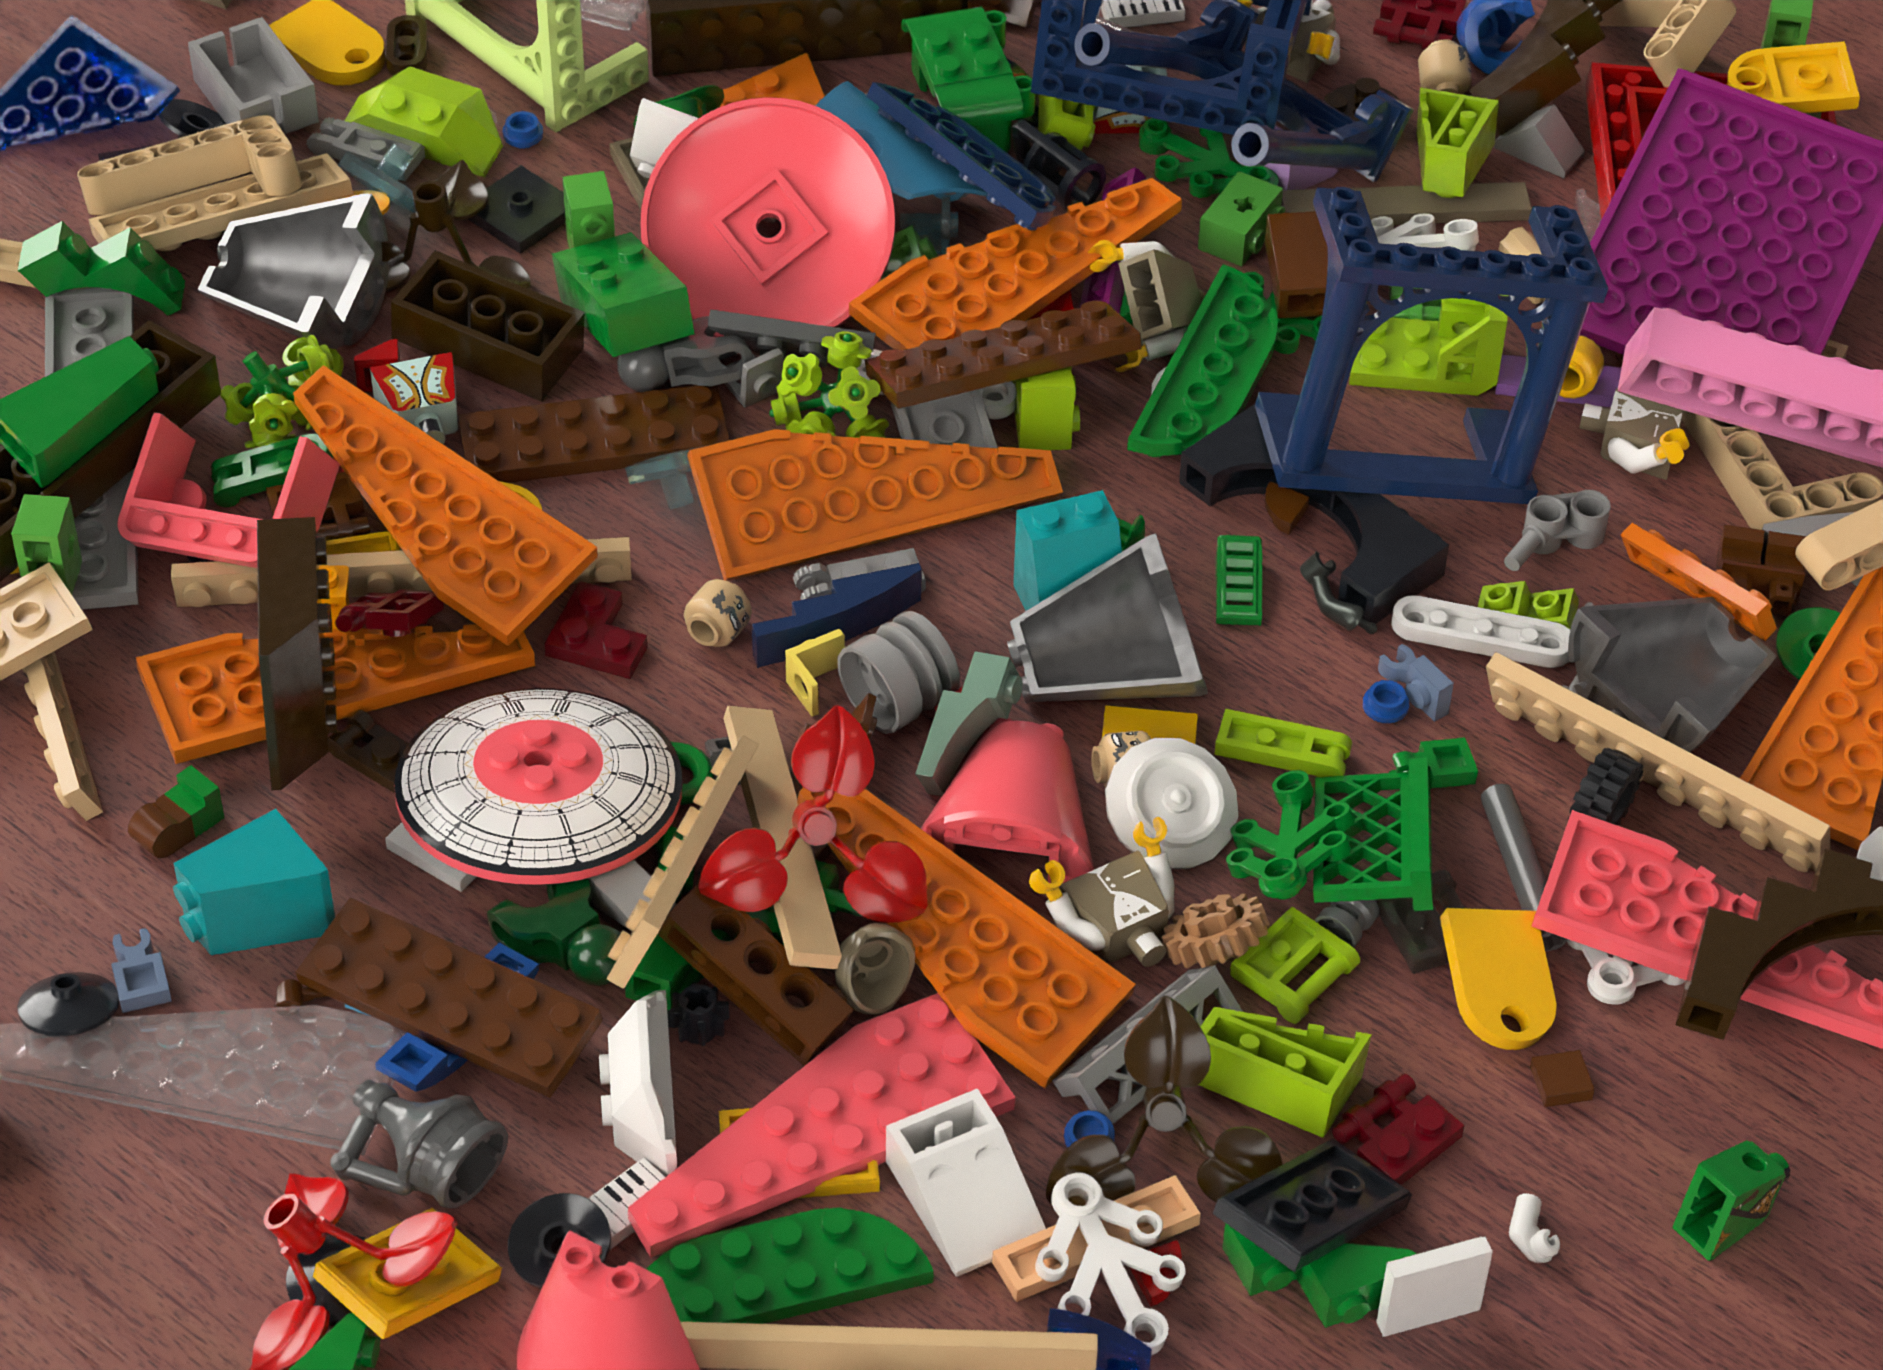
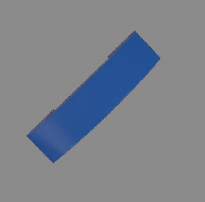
M498 943L484 957L533 980L539 971L538 963L501 943ZM407 1032L376 1062V1070L418 1092L439 1083L468 1060Z

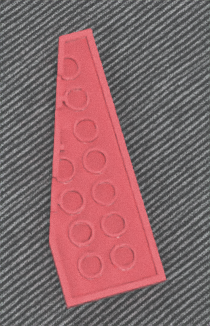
M1572 810L1531 926L1686 980L1697 935L1708 907L1733 912L1753 919L1757 901L1745 893L1741 896L1735 895L1714 881L1716 875L1705 867L1700 866L1696 870L1677 858L1679 851L1664 841ZM1811 945L1784 957L1756 978L1740 998L1749 1003L1883 1049V982L1877 978L1870 981L1845 966L1847 959L1832 949L1826 954L1816 946Z
M936 993L855 1025L628 1207V1219L650 1258L690 1239L711 1234L814 1192L816 1186L836 1176L862 1172L867 1169V1164L873 1160L877 1161L878 1165L885 1163L886 1126L977 1088L996 1117L1014 1110L1016 1097L976 1038L963 1028L940 995Z

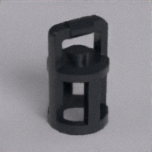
M1023 119L1017 121L1011 127L1017 159L1025 168L1046 184L1056 197L1055 201L1067 211L1068 206L1082 202L1084 206H1088L1097 199L1106 181V170L1102 164L1088 157L1068 142L1067 138L1057 132L1044 135ZM1062 167L1068 171L1064 177L1059 174ZM1088 172L1093 176V179L1086 192H1083L1075 186V183L1083 174Z

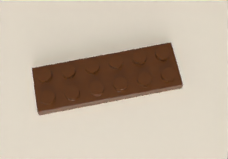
M1089 301L1083 303L1080 308L1064 312L1059 310L1047 311L1041 317L1027 321L1010 320L1004 322L1001 327L985 331L969 330L963 332L960 337L944 341L938 339L927 340L921 343L919 347L903 351L899 349L883 351L878 357L865 359L866 376L870 380H876L880 385L882 393L900 409L1142 349L1141 333L1106 302Z
M695 385L458 414L464 459L497 481L505 483L689 461L687 457L689 450L730 440L718 385Z
M351 897L295 972L298 981L307 987L549 1098L552 1097L603 1021L601 1010Z

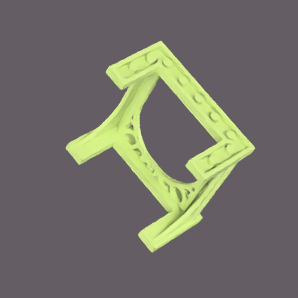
M405 0L406 15L418 16L424 21L430 20L545 109V123L554 132L562 130L649 81L648 49L638 42L584 71L580 0H537L539 32L531 46H519L507 41L458 3L462 0Z

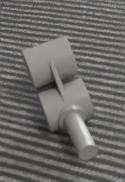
M1582 490L1557 495H1539L1531 499L1527 506L1522 538L1505 557L1504 563L1506 567L1512 571H1517L1533 552L1538 554L1553 553L1560 548L1562 539L1565 538L1573 546L1581 549L1598 547L1605 538L1611 508L1607 496L1595 490Z

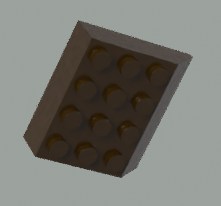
M315 517L257 520L258 647L271 791L282 790L328 753V733H337L336 705H327V700L336 699L335 671H326V667L335 665L334 639L332 637L324 638V633H332L331 604L321 602V599H330L329 573L327 569L319 570V565H327L326 536H316Z

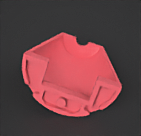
M998 718L983 733L921 829L955 854L956 844L1049 856V861L1055 860L1063 866L1065 871L1063 883L1094 870L1071 752L1063 739V730L1051 723L1038 724L1029 721H1013L1009 718ZM1048 874V882L1051 883V878Z
M569 1230L522 1331L517 1351V1370H700L662 1277L630 1261L623 1266L614 1268L606 1266L600 1260L602 1254L601 1246Z

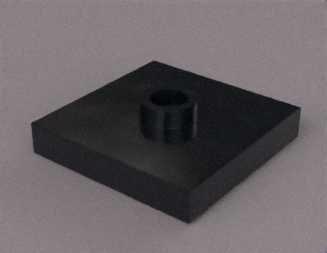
M520 165L486 188L488 193L486 207L480 213L468 219L521 254L566 223L564 192Z

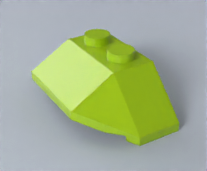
M414 67L404 69L361 94L344 120L420 143L424 146L425 159L450 167L460 160H464L474 175L484 178L503 147L481 89Z

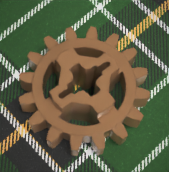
M1242 893L1235 899H1232L1229 894L1218 895L1213 900L1210 898L1206 899L1200 904H1191L1183 911V915H1176L1172 918L1174 924L1165 926L1163 928L1165 935L1161 937L1168 957L1172 959L1174 965L1183 962L1184 968H1190L1199 963L1201 968L1214 966L1217 962L1225 963L1229 958H1239L1249 950L1248 946L1259 945L1258 937L1268 934L1267 926L1270 924L1263 904L1259 902L1258 897L1255 896L1248 899L1247 895Z

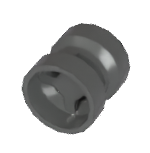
M1375 900L1330 902L1331 907L1324 908L1315 919V922L1355 948L1363 937L1362 931L1369 929L1379 916L1377 902Z

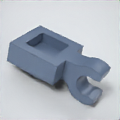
M1401 644L1398 646L1396 657L1399 663L1391 661L1385 654L1379 657V673L1388 680L1404 682L1406 684L1405 692L1413 706L1424 711L1434 722L1449 714L1454 683L1425 655L1416 658L1414 652L1408 646Z

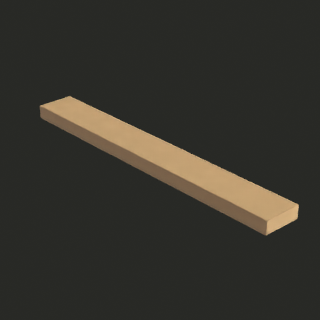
M727 706L723 719L732 751L742 735L759 743L740 782L752 827L769 832L775 841L776 852H778L789 837L788 831L794 828L792 816L798 806V799L773 711ZM799 838L789 855L779 861L786 869L788 881L784 893L773 904L788 962L791 966L838 969L842 954L810 844Z
M680 1322L699 1368L754 1370H1096L1097 1334Z

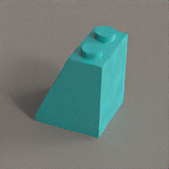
M1103 490L1017 510L1013 586L1025 611L1122 552L1119 521Z
M277 809L266 813L174 863L178 884L173 886V891L184 914L179 917L180 925L188 939L193 943L199 940L210 955L321 937L335 918L327 867Z

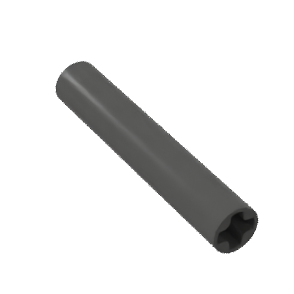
M1507 784L1490 786L1483 791L1480 799L1519 904L1523 911H1537L1547 882L1543 868L1512 788ZM1541 930L1545 951L1557 950L1568 940Z

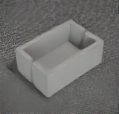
M263 17L229 28L234 61L233 66L229 67L226 40L222 31L188 42L193 79L226 124L254 116L268 115L273 117L279 127L287 134L319 122L314 83Z

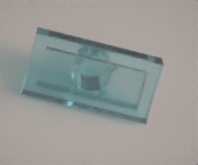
M392 144L377 168L349 152L345 153L338 166L352 178L373 191L386 194L390 201L410 213L416 212L412 190L398 182L413 159L409 153Z
M693 449L658 455L625 467L629 483L636 484L660 479L669 509L693 503L694 498L686 476L687 472L692 471L687 453Z

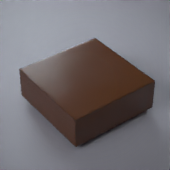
M1580 1050L1532 1057L1530 1069L1544 1107L1593 1100L1595 1089Z

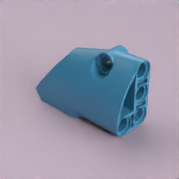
M846 81L838 85L815 105L846 122L868 143L886 173L892 193L907 200L933 194L943 201L951 202L965 198L969 193L981 196L987 195V192L981 187L973 186L962 180L958 175L960 171L956 167L945 164L933 157L931 154L933 149L927 144L917 142L904 133L906 128L903 125L883 117L878 112L879 106L850 82Z

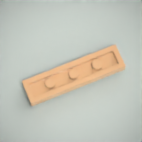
M1176 1175L1114 1200L1138 1211L1150 1210L1160 1216L1163 1228L1156 1243L1194 1228L1200 1223L1201 1213ZM1101 1220L1108 1235L1143 1249L1149 1247L1136 1244L1130 1237L1129 1229ZM1143 1222L1137 1225L1138 1229L1143 1233L1151 1234L1155 1232L1153 1226L1149 1223ZM1056 1225L993 1251L992 1264L1016 1302L1076 1277L1088 1246L1079 1226L1066 1251L1069 1258L1066 1273L1062 1279L1055 1282H1048L1040 1278L1036 1272L1035 1264L1041 1249L1048 1246ZM1055 1258L1043 1260L1045 1266L1049 1269L1061 1267L1060 1262Z

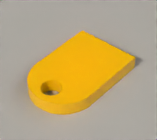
M311 0L269 25L301 68L324 83L332 85L358 84L374 77L384 66L385 48L381 35L332 0ZM363 61L360 64H352V62Z
M1845 42L1756 49L1736 58L1728 71V86L1803 113L1858 109L1860 95ZM1742 82H1753V83H1756V85L1746 86V85H1743V84H1741V83H1742Z
M1447 908L1440 916L1456 1001L1464 1022L1477 1037L1492 1046L1506 1050H1519L1532 1046L1551 1027L1556 1015V998L1540 929L1531 926L1536 911ZM1501 1015H1509L1515 1018L1521 1027V1032L1509 1030L1503 1024Z

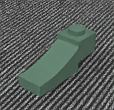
M975 651L961 693L943 690L915 773L928 794L937 796L944 794L958 766L975 741L998 718L1008 719L1012 704H1016L1019 701L1023 682L1010 657Z

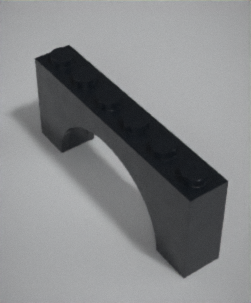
M1255 404L1181 453L1179 484L1208 506L1238 495L1266 494V488L1270 481L1278 484ZM1289 488L1309 496V505L1333 519L1350 538L1357 556L1349 567L1341 572L1338 600L1361 606L1363 608L1362 618L1368 622L1377 624L1393 612L1394 605L1398 600L1406 596L1418 595L1444 576L1449 544L1443 541L1438 534L1431 532L1412 518L1404 509L1397 507L1381 494Z

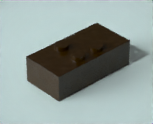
M436 250L391 301L392 339H398L399 342L432 356L451 352L453 365L541 402L584 349L585 312Z

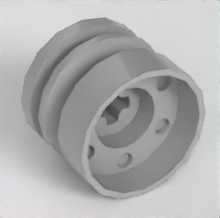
M914 611L899 614L894 617L892 622L881 625L876 634L865 635L843 648L837 657L838 673L842 686L855 709L868 693L877 696L872 716L877 717L875 729L885 734L894 733L914 721L922 710H931L936 707L940 702L943 690L955 692L960 688L958 665L948 642L935 625L923 615Z

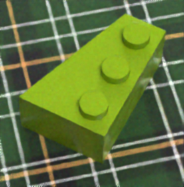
M1420 88L1417 140L1424 191L1435 192L1438 196L1444 198L1464 197L1495 145L1499 100Z
M1072 366L1011 381L1016 387L1017 395L1014 414L1019 448L1071 450L1072 432L1080 431L1079 405H1074L1076 400L1075 375H1072L1071 372Z
M1214 1007L1201 1025L1210 1046L1211 1065L1204 1080L1198 1085L1324 1138L1363 1076L1372 1034L1356 1032L1353 1039L1325 1034L1324 1026L1309 1023L1308 1029L1302 1030L1276 1025V1017Z

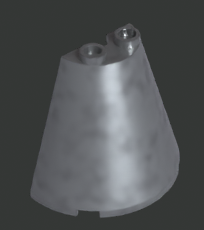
M361 194L232 221L229 223L218 244L217 255L220 264L217 267L208 266L197 290L205 297L299 338H308V336L314 335L319 346L326 344L328 348L338 349V347L343 345H353L373 325L382 306L388 282L389 262H382L381 242L387 241L388 237L380 208L372 194Z
M1156 533L1143 538L1010 621L1015 639L1007 641V645L1015 668L1024 666L1025 676L1021 678L1023 682L1022 696L1026 704L1033 701L1195 697L1208 694L1200 664Z
M1713 597L1584 606L1579 608L1575 614L1568 643L1569 662H1575L1579 683L1574 685L1578 695L1688 752L1698 748L1710 737L1771 665L1777 655L1755 635L1748 639L1739 637L1735 632V617Z

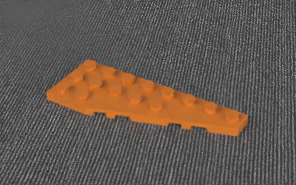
M1150 178L1107 193V198L1103 201L1084 206L1082 202L1067 207V213L1051 218L1048 224L1038 227L1036 231L1028 230L1019 224H1015L988 233L987 239L965 248L961 243L947 247L946 254L928 260L926 255L912 259L850 301L849 315L869 331L876 333V336L891 348L902 351L919 347L921 343L927 340L938 339L944 341L960 337L963 332L969 330L985 331L1001 327L1004 322L1010 320L1026 321L1094 273L1089 266L1094 261L1103 259V257L1099 253L1091 254L1087 252L1097 242L1108 240L1116 248H1120L1121 243L1140 241L1181 212L1182 199L1154 178Z
M324 365L293 392L294 401L298 409L437 598L507 646L598 557L597 546Z
M773 429L689 450L687 453L721 573L725 581H732L1058 497L1063 493L1051 450L1001 446L985 448L972 447L969 444L962 443L946 445L933 444L923 440L871 436L855 438L831 436V433L815 432L814 434L791 433V430Z
M476 624L463 625V629H459L457 632H433L432 626H416L415 633L400 637L384 636L383 630L362 628L357 632H341L338 629H333L332 633H324V638L332 637L334 639L335 665L326 667V671H335L336 699L327 700V705H336L337 720L351 717L358 710L369 712L535 666L534 651L524 631L509 646ZM226 633L136 657L139 675L175 764L267 740L258 639H243V633Z
M803 787L799 791L797 803L799 805L807 800H815L817 796H823L825 791L811 792ZM864 789L862 793L852 797L834 792L832 801L826 804V807L834 815L837 822L835 834L863 861L867 851L873 845L883 841H898L906 844L919 856L926 872L928 907L923 914L904 922L886 924L911 938L915 947V963L963 1028L1044 1089L1133 995L1136 986L1134 982L868 790ZM827 843L849 873L857 869L833 844Z

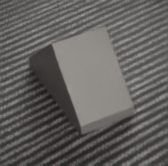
M1555 104L1534 112L1509 131L1500 135L1495 140L1493 147L1561 178H1565L1582 160L1585 150Z

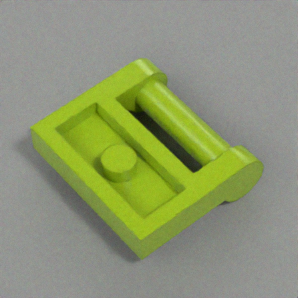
M1292 906L1267 929L1268 934L1266 936L1258 938L1259 945L1248 947L1249 950L1244 955L1236 958L1231 963L1230 976L1276 1006L1281 1016L1288 1022L1296 1024L1308 1014L1309 1005L1341 974H1349L1359 965L1360 957L1350 944ZM1319 953L1329 959L1296 991L1286 986Z

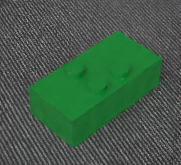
M632 232L552 253L560 300L563 304L585 312L584 326L612 357L695 334L687 286Z

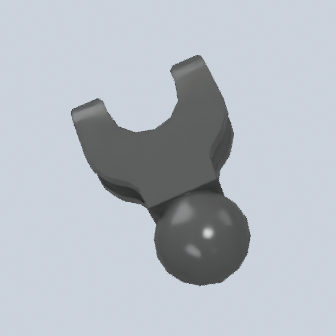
M709 316L692 320L694 335L619 355L617 372L621 381L636 392L657 390L663 387L668 379H670L672 387L683 384L715 386L741 379L742 365L752 360L753 354L746 341L739 336L713 337L716 331L707 327ZM737 353L741 354V360L734 366H727L720 361Z

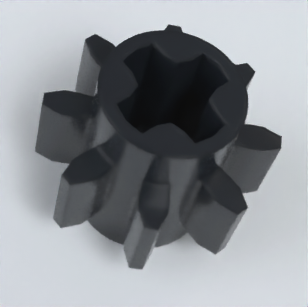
M692 983L691 986L685 988L681 993L674 992L672 994L673 1008L667 1010L668 1027L678 1028L679 1041L681 1043L688 1041L692 1044L705 1046L716 1035L721 1037L725 1035L724 1021L730 1019L729 1001H718V989L715 986L710 988L706 985Z

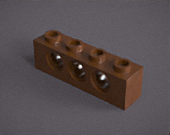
M698 885L668 913L658 932V935L803 1066L808 1064L843 1028L854 1010L847 1004L846 997L838 988L825 984L810 970V967L789 965L785 947L774 938L771 929L763 921L752 918L745 911L733 909L719 901L702 895L698 890ZM717 929L726 932L730 936L731 941L718 939L714 936L712 930ZM749 963L761 964L766 968L768 974L754 972L750 968ZM792 995L798 997L805 1007H794L787 1001L785 996Z

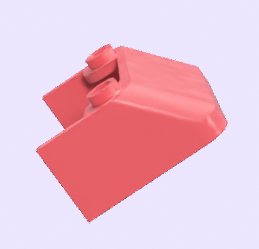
M153 413L118 517L117 527L120 535L133 545L141 548L257 568V520L262 519L206 510L207 498L204 489L194 481L183 479L196 440L164 415ZM299 437L273 519L315 517L317 533L340 464L307 437Z

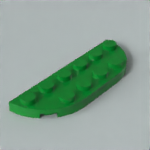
M1222 264L1129 435L1127 450L1146 454L1150 457L1179 455L1182 451L1244 411L1273 355L1278 330L1276 310L1271 308L1263 296L1264 289L1252 278L1233 267Z
M840 1207L804 1211L693 1238L668 1250L646 1269L662 1277L680 1322L766 1324L931 1284L934 1279V1271L927 1256L915 1240L891 1222L873 1214Z

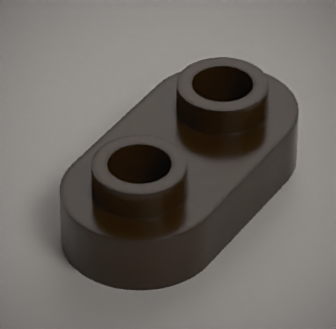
M402 15L392 19L387 25L385 55L387 70L393 76L408 67L425 71L428 51L426 22L414 15Z

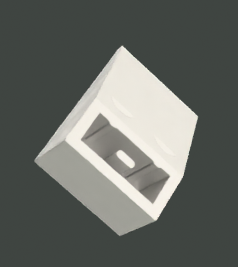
M978 1088L886 1126V1163L956 1277L991 1263L994 1250L1046 1229L1004 1130Z

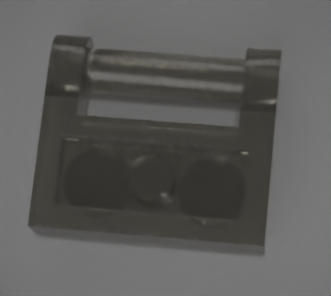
M1447 870L1433 872V900H1438L1444 911L1447 908H1465L1455 891L1457 885L1450 872ZM1412 898L1375 900L1379 907L1381 920L1413 974L1449 963L1440 915L1434 905L1433 910L1414 911Z

